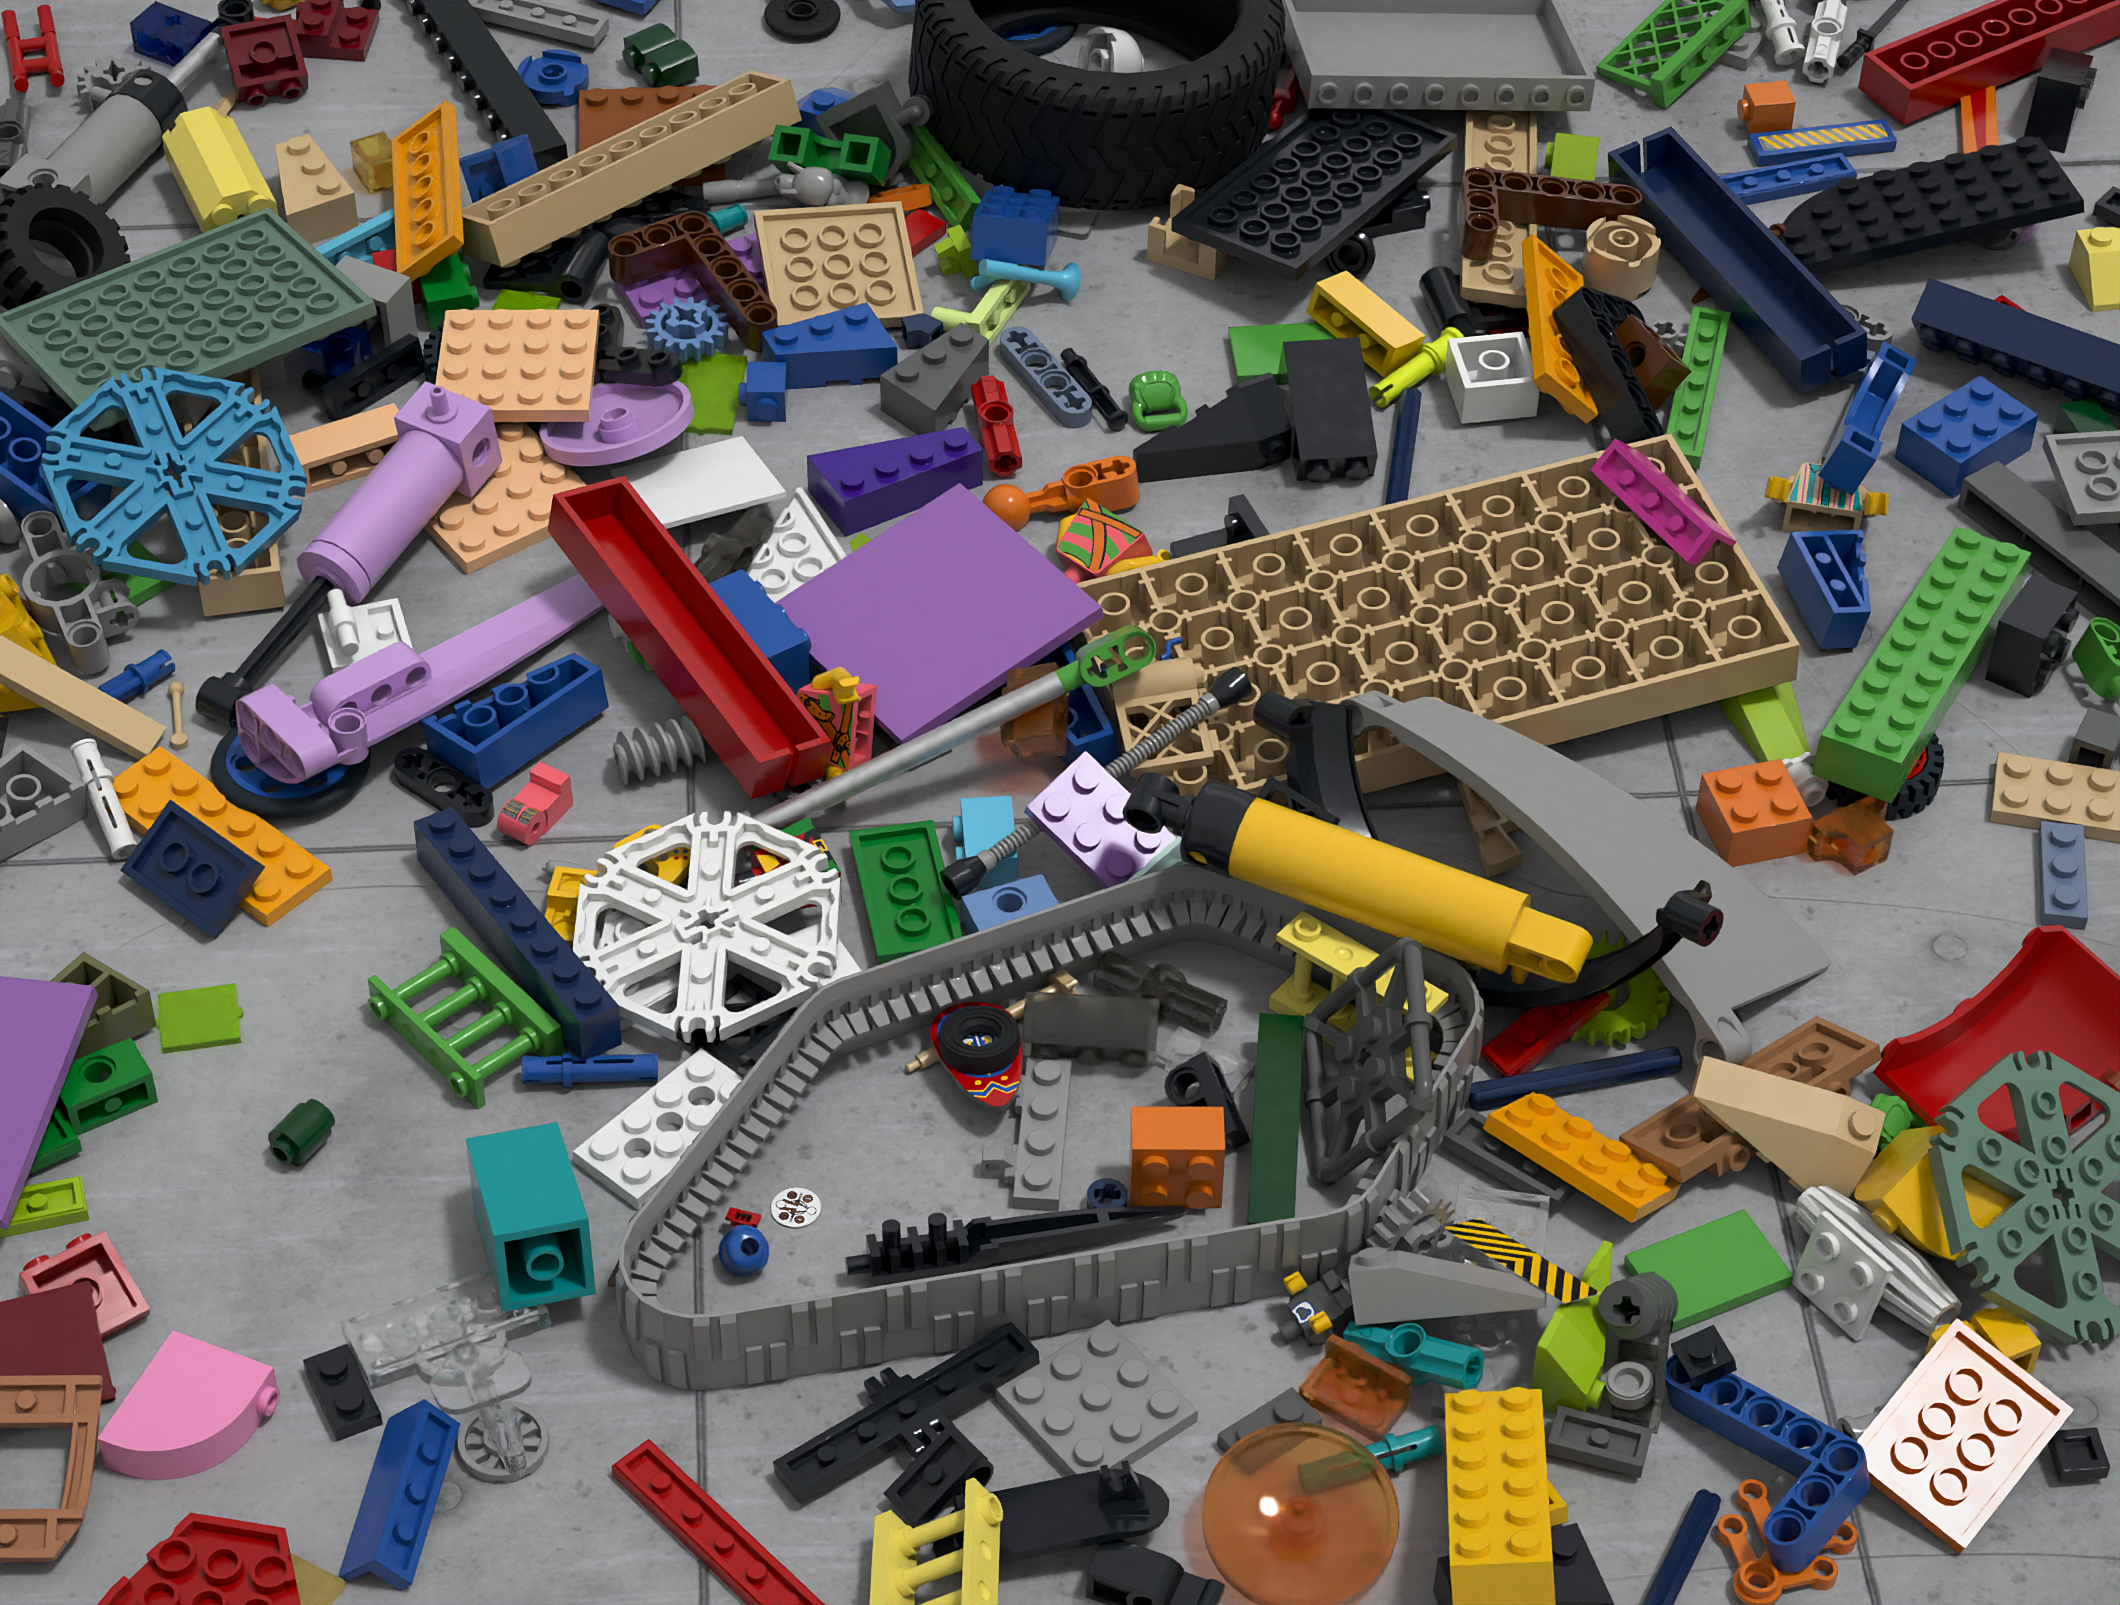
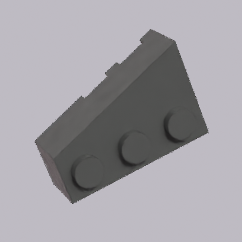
M961 322L880 375L881 411L917 435L943 431L947 424L952 425L955 421L957 411L964 402L968 403L972 398L971 385L976 383L981 376L989 375V339Z

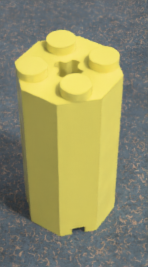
M209 106L180 113L174 121L176 124L171 132L167 129L162 136L165 158L202 233L268 207L278 215L276 201L233 118L227 115L223 117L218 114L217 110Z

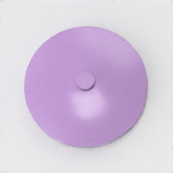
M679 381L661 387L607 382L593 387L590 422H542L539 434L545 453L556 462L571 466L613 464L649 453L676 438L691 423L695 413L689 389Z

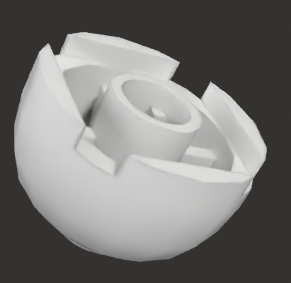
M1095 27L1088 31L1086 35L1092 36L1088 44H1081L1078 68L1089 71L1117 73L1143 71L1144 59L1137 42L1131 35L1125 31L1110 27Z

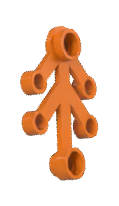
M1747 1479L1741 1482L1736 1497L1737 1505L1743 1511L1751 1514L1766 1549L1761 1558L1757 1559L1746 1537L1748 1525L1744 1518L1737 1514H1726L1720 1518L1716 1537L1723 1546L1731 1549L1739 1567L1734 1574L1732 1582L1733 1591L1738 1599L1747 1605H1773L1779 1600L1782 1590L1807 1584L1818 1590L1832 1588L1836 1582L1838 1566L1833 1559L1827 1556H1816L1810 1565L1798 1572H1784L1772 1564L1764 1534V1522L1772 1512L1766 1499L1767 1488L1756 1479ZM1754 1493L1759 1498L1750 1499L1745 1494ZM1844 1521L1822 1550L1829 1548L1832 1552L1839 1555L1849 1554L1853 1551L1858 1533L1854 1525ZM1725 1528H1734L1738 1530L1739 1533H1728L1725 1530ZM1841 1534L1846 1536L1849 1540L1842 1541L1837 1539L1834 1535ZM1786 1539L1782 1542H1790L1795 1539ZM1815 1570H1824L1829 1573V1576H1820ZM1751 1584L1761 1585L1763 1588H1757L1752 1586Z

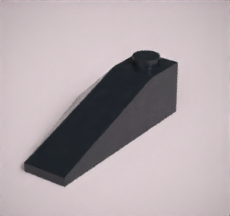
M1269 372L1232 386L1225 391L1228 397L1211 408L1204 404L1195 410L1197 416L1181 427L1171 425L1133 449V460L1136 463L1138 483L1255 471L1289 459L1292 427L1274 376Z

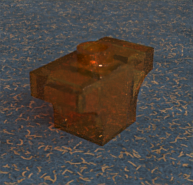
M1867 796L1846 807H1838L1831 814L1812 822L1806 853L1815 862L1824 860L1838 862L1846 867L1854 876L1888 860L1894 830L1885 823L1888 802Z

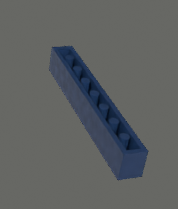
M450 807L414 821L417 859L527 995L561 1025L563 1039L581 1061L622 1045L619 1005L454 808Z

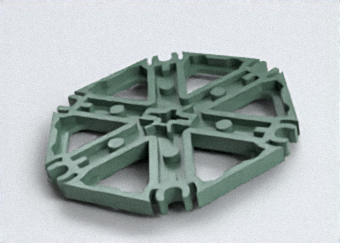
M2042 1050L2028 1055V1064L2025 1061L2023 1051L2011 1052L2001 1057L1938 1111L1943 1114L1935 1117L1934 1120L1936 1124L1942 1126L1947 1132V1135L1941 1132L1930 1137L1929 1143L1932 1145V1148L1928 1149L1950 1254L1953 1256L1962 1252L1965 1248L1966 1253L1961 1254L1955 1264L1959 1268L1973 1263L1977 1269V1277L1970 1282L1972 1288H1976L1989 1283L1985 1291L1978 1295L2065 1344L2072 1342L2073 1345H2078L2088 1341L2087 1330L2090 1333L2092 1344L2105 1342L2115 1338L2120 1333V1305L2112 1304L2105 1296L2094 1246L2120 1260V1204L2100 1193L2120 1175V1093L2049 1051L2043 1053ZM2062 1083L2097 1101L2106 1112L2104 1122L2073 1149H2071L2059 1097V1086ZM2002 1085H2006L2009 1090L2021 1146L1986 1127L1978 1117L1977 1111L1980 1103ZM1962 1170L2014 1199L2012 1203L1983 1228L1977 1227L1970 1218L1961 1177ZM2052 1190L2062 1195L2063 1202L2060 1199L2053 1198ZM2042 1243L2058 1308H2054L2022 1290L2014 1279L2016 1266Z

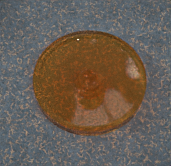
M1289 1422L1271 1425L1259 1429L1235 1443L1222 1456L1213 1469L1205 1489L1202 1506L1203 1537L1212 1562L1222 1577L1237 1592L1257 1605H1348L1356 1601L1377 1583L1387 1569L1395 1550L1400 1525V1512L1395 1488L1388 1473L1375 1455L1356 1439L1339 1430L1308 1422Z

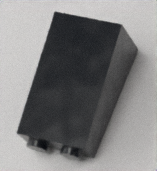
M1360 338L1283 342L1276 384L1292 427L1290 453L1296 480L1322 482L1335 478L1359 480L1367 476H1374L1378 453Z

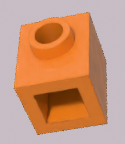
M1786 80L1745 84L1743 98L1739 99L1737 103L1738 117L1740 121H1744L1749 134L1792 129L1796 100Z

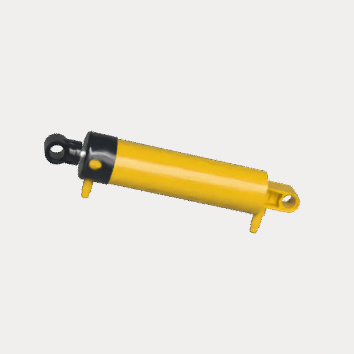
M1145 772L1141 774L1122 811L1123 818L1127 823L1141 832L1157 834L1161 832L1163 826L1173 829L1174 835L1182 837L1180 854L1184 862L1228 878L1240 879L1399 938L1411 937L1418 941L1421 946L1498 974H1503L1508 965H1511L1512 981L1515 984H1523L1528 976V972L1561 983L1575 982L1593 944L1592 936L1582 927L1529 908L1531 902V895L1261 799L1260 795L1218 780H1208L1202 786L1197 796L1190 793L1182 796L1180 795L1179 788L1169 778L1158 773Z

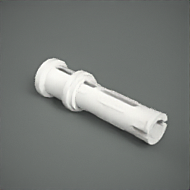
M1760 0L1768 22L1766 35L1768 39L1772 40L1776 51L1774 55L1776 64L1785 66L1798 62L1805 56L1806 51L1804 46L1799 44L1796 35V21L1788 16L1784 1Z

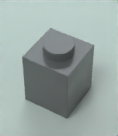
M2089 707L2074 737L2068 763L2112 770L2120 754V717Z

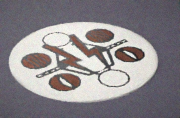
M789 1188L781 1191L774 1197L771 1203L772 1216L777 1222L787 1227L797 1228L809 1225L818 1218L821 1212V1202L817 1195L804 1188Z

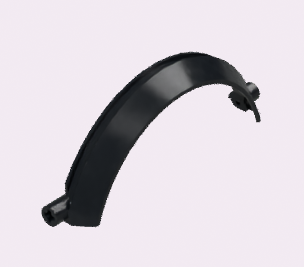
M1275 691L1265 692L1255 705L1253 720L1257 726L1291 742L1285 763L1289 787L1341 819L1337 826L1380 841L1369 817L1360 787L1354 754L1352 709L1347 706L1308 698L1289 699ZM1296 802L1297 810L1305 808ZM1316 814L1310 815L1314 818L1325 821L1323 818ZM1700 880L1694 890L1676 892L1670 897L1664 908L1657 909L1656 922L1658 926L1649 933L1623 948L1600 957L1585 960L1578 978L1573 983H1561L1528 972V976L1523 984H1515L1512 981L1511 965H1508L1503 974L1482 968L1477 977L1472 974L1470 975L1479 991V996L1483 999V1003L1486 1006L1526 1008L1557 1006L1581 1001L1617 988L1643 973L1670 952L1682 938L1702 947L1710 945L1719 935L1722 928L1723 912L1708 904L1712 898L1711 886L1709 882Z

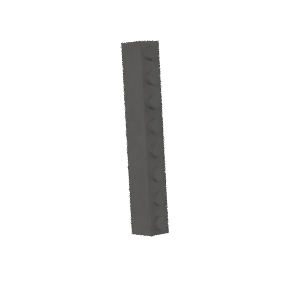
M1998 460L1963 479L1957 506L1959 510L2000 542L2012 543L2020 549L2031 552L2029 564L2050 581L2078 592L2076 599L2078 603L2096 617L2108 619L2120 627V554L2084 526H2074L2067 513Z

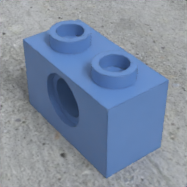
M1043 874L1018 879L1014 882L961 896V926L965 934L969 935L1058 905V902Z

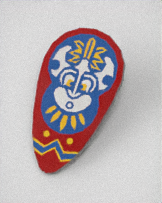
M964 1002L948 1007L936 1016L930 1026L931 1045L938 1060L958 1087L976 1103L992 1111L1007 1109L1016 1097L1021 1084V1036L1020 1048L1015 1060L1007 1067L988 1074H969L954 1069L943 1059L939 1046L941 1025L953 1012L965 1007L978 1005L1006 1010L998 1005L985 1002ZM977 1033L965 1037L962 1041L972 1046H985L995 1042L997 1038L990 1034Z

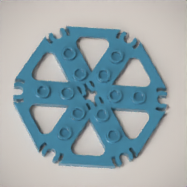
M153 366L152 377L154 380H151L150 372L144 367L140 368L141 382L133 383L128 380L126 373L123 372L120 373V387L116 384L114 376L111 377L49 431L50 436H47L46 450L58 453L55 455L42 454V476L71 547L76 541V552L79 554L88 547L97 548L92 554V563L95 566L102 564V570L198 587V577L195 572H199V579L204 585H209V570L217 569L222 572L224 579L228 580L230 579L231 565L235 569L237 577L298 521L299 514L302 512L303 501L293 499L291 496L305 497L307 477L278 410L274 406L270 411V400L265 399L259 405L250 404L254 400V389L252 387L245 389V383ZM172 394H182L213 400L220 406L182 438L166 398ZM119 409L126 414L139 447L82 437L80 435L107 410ZM261 435L269 440L281 471L280 473L223 463V461L250 437ZM169 463L172 470L181 475L180 487L177 480H174L172 476H168ZM73 480H85L124 487L126 489L91 520L83 521L78 517L66 487ZM210 503L263 513L268 517L269 523L243 547L231 548L225 540ZM167 513L184 553L183 561L171 565L130 556L127 552L128 546Z

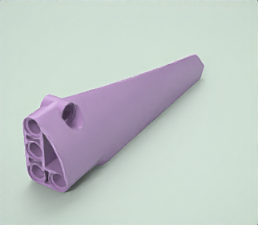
M579 573L420 654H417L405 642L393 643L319 681L312 689L310 701L299 707L296 705L295 698L291 694L286 696L277 686L268 684L236 701L238 736L241 747L249 760L270 777L288 784L302 782L337 763L346 765L359 763L369 754L370 746L435 713L555 641L605 608V606Z

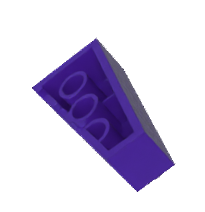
M964 427L808 455V492L843 535L847 537L918 510L959 483L967 490L983 485V449Z

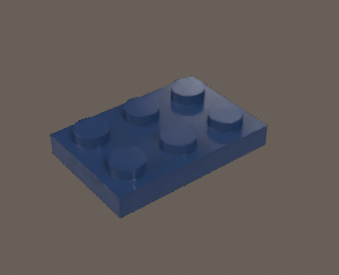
M169 800L120 871L202 931L216 938L265 866L180 805Z

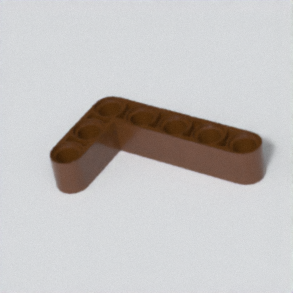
M1472 167L1464 171L1457 201L1459 250L1464 257L1470 260H1488L1492 256L1499 220L1587 231L1589 226L1600 218L1606 217V222L1617 221L1618 215L1637 217L1642 195L1637 189L1621 184Z
M698 211L685 212L617 235L609 241L610 277L614 282L630 285L687 266L714 304L720 306V312L726 313L728 323L747 348L754 352H762L761 332L778 328V312L776 307L704 213Z

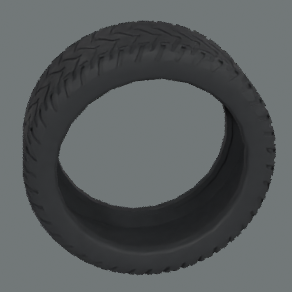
M915 0L908 75L910 97L922 94L931 99L934 107V116L929 122L924 124L929 133L935 136V140L943 147L953 161H961V167L970 171L975 176L978 173L983 175L982 180L994 186L1013 187L1016 193L1027 194L1032 189L1051 191V196H1060V206L1075 209L1084 207L1087 210L1109 211L1110 209L1124 211L1137 210L1138 208L1151 209L1153 207H1162L1164 204L1170 205L1171 193L1178 184L1193 188L1195 190V197L1200 196L1258 150L1266 136L1271 118L1285 34V11L1282 0ZM1059 23L1103 25L1148 37L1173 48L1193 62L1165 70L1134 73L1089 71L1050 62L1018 49L999 35L1036 25Z

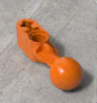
M1113 456L1075 465L1064 472L1060 481L1048 483L1042 490L1025 493L1014 485L1001 484L990 489L984 496L982 503L1014 531L1021 530L1027 524L1032 514L1044 511L1052 514L1068 511L1071 515L1076 514L1087 498L1110 512L1128 508L1136 504L1140 499L1136 463L1127 456Z

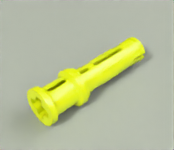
M1454 327L1444 329L1440 334V338L1433 343L1426 342L1421 345L1416 357L1376 385L1371 386L1368 390L1370 399L1374 400L1381 395L1382 398L1376 401L1375 405L1379 408H1384L1388 403L1401 395L1403 389L1411 388L1429 374H1441L1445 371L1448 339L1462 338L1464 335Z

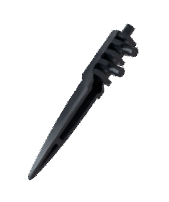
M1127 1206L1059 1211L992 1220L991 1216L972 1219L965 1226L962 1219L953 1220L952 1231H947V1217L943 1213L938 1212L932 1213L928 1217V1234L918 1235L916 1226L907 1227V1237L901 1238L900 1223L897 1220L889 1219L882 1224V1241H877L875 1234L866 1235L867 1254L845 1257L846 1273L849 1276L871 1272L873 1284L876 1287L979 1270L992 1263L1060 1251L1146 1229L1181 1218L1187 1213L1188 1208L1182 1206Z

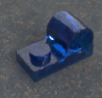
M357 327L344 328L330 334L323 340L313 341L301 346V348L321 354L324 373L333 378L340 376L372 356L369 331Z

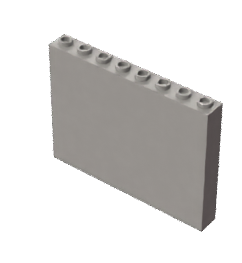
M1282 0L1285 11L1284 42L1308 108L1515 111L1591 110L1595 77L1558 0Z

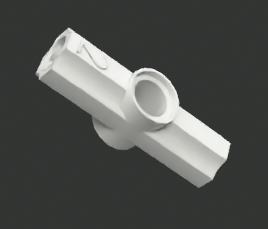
M1825 0L1817 5L1802 68V73L1806 74L1811 82L1823 83L1824 80L1833 76L1848 7L1844 6L1841 0Z

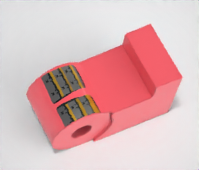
M539 761L530 771V781L515 798L509 799L502 807L497 820L498 831L529 846L533 845L572 807L573 796L570 775Z

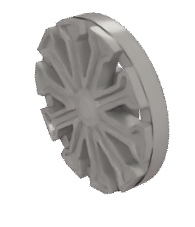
M511 1401L491 1403L474 1411L462 1424L457 1441L460 1459L467 1471L475 1474L481 1481L495 1483V1481H503V1484L521 1480L527 1474L532 1475L543 1464V1460L549 1450L548 1428L542 1416L525 1404ZM505 1413H512L510 1420H503ZM488 1418L489 1420H492L493 1423L487 1425L484 1422H482V1420ZM531 1421V1423L520 1428L522 1422ZM470 1433H478V1434L481 1435L482 1437L469 1436V1434H470ZM536 1434L541 1435L539 1438H530ZM470 1449L477 1450L473 1453L467 1452ZM526 1451H535L536 1453L530 1455ZM513 1458L520 1462L521 1465L514 1467ZM488 1460L484 1467L479 1465L480 1463ZM503 1461L505 1469L497 1470L500 1462Z

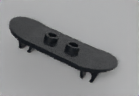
M1128 1460L1121 1461L1122 1469H1108L1107 1465H1102L1100 1470L990 1492L997 1496L1003 1509V1519L1000 1522L999 1564L1146 1535L1160 1527L1167 1518L1170 1500L1164 1489L1155 1481L1134 1472ZM962 1495L955 1496L954 1510L951 1513L965 1508ZM964 1530L933 1542V1552L936 1558L962 1549Z

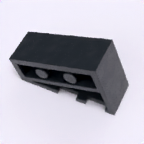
M2054 47L2051 48L2038 76L2024 137H2040L2049 150L2065 153L2079 109L2084 110L2086 100H2088L2090 91L2093 89L2097 69L2091 68L2094 56Z

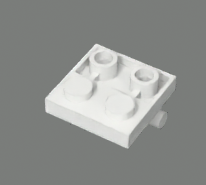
M332 589L328 592L327 598L331 610L318 613L317 616L332 674L396 642H405L413 649L398 598L350 607L346 604L342 590Z

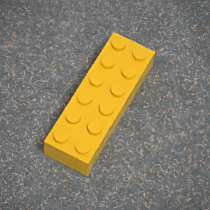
M1514 1387L1503 1391L1479 1392L1477 1390H1463L1458 1393H1445L1449 1554L1453 1605H1556L1542 1389Z

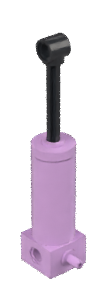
M426 381L420 386L394 417L399 437L397 443L297 558L299 572L309 586L235 673L226 672L222 678L212 676L202 684L195 702L198 714L232 729L236 727V701L254 692V686L328 601L327 594L330 590H342L346 604L350 607L358 606L454 491L471 498L476 494L503 461L491 407Z

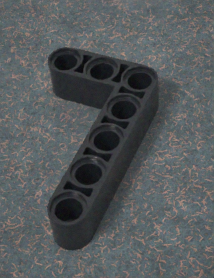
M1582 286L1552 310V315L1612 441L1617 439L1625 444H1630L1665 435L1659 419L1615 332L1630 314L1646 323L1643 314L1629 300Z

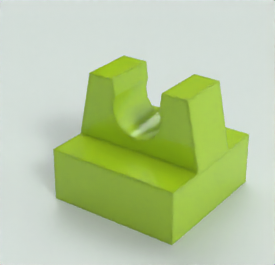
M961 225L946 229L948 237L933 245L940 260L938 265L943 276L962 272L966 279L979 274L976 260H971V244Z

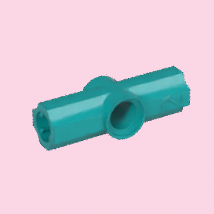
M1350 1321L1343 1333L1344 1341L1341 1350L1346 1360L1398 1373L1403 1382L1410 1386H1420L1433 1382L1460 1390H1468L1470 1388L1476 1389L1483 1377L1485 1358L1480 1349L1427 1336L1424 1329L1415 1323H1405L1395 1328L1379 1323L1356 1325L1354 1321Z

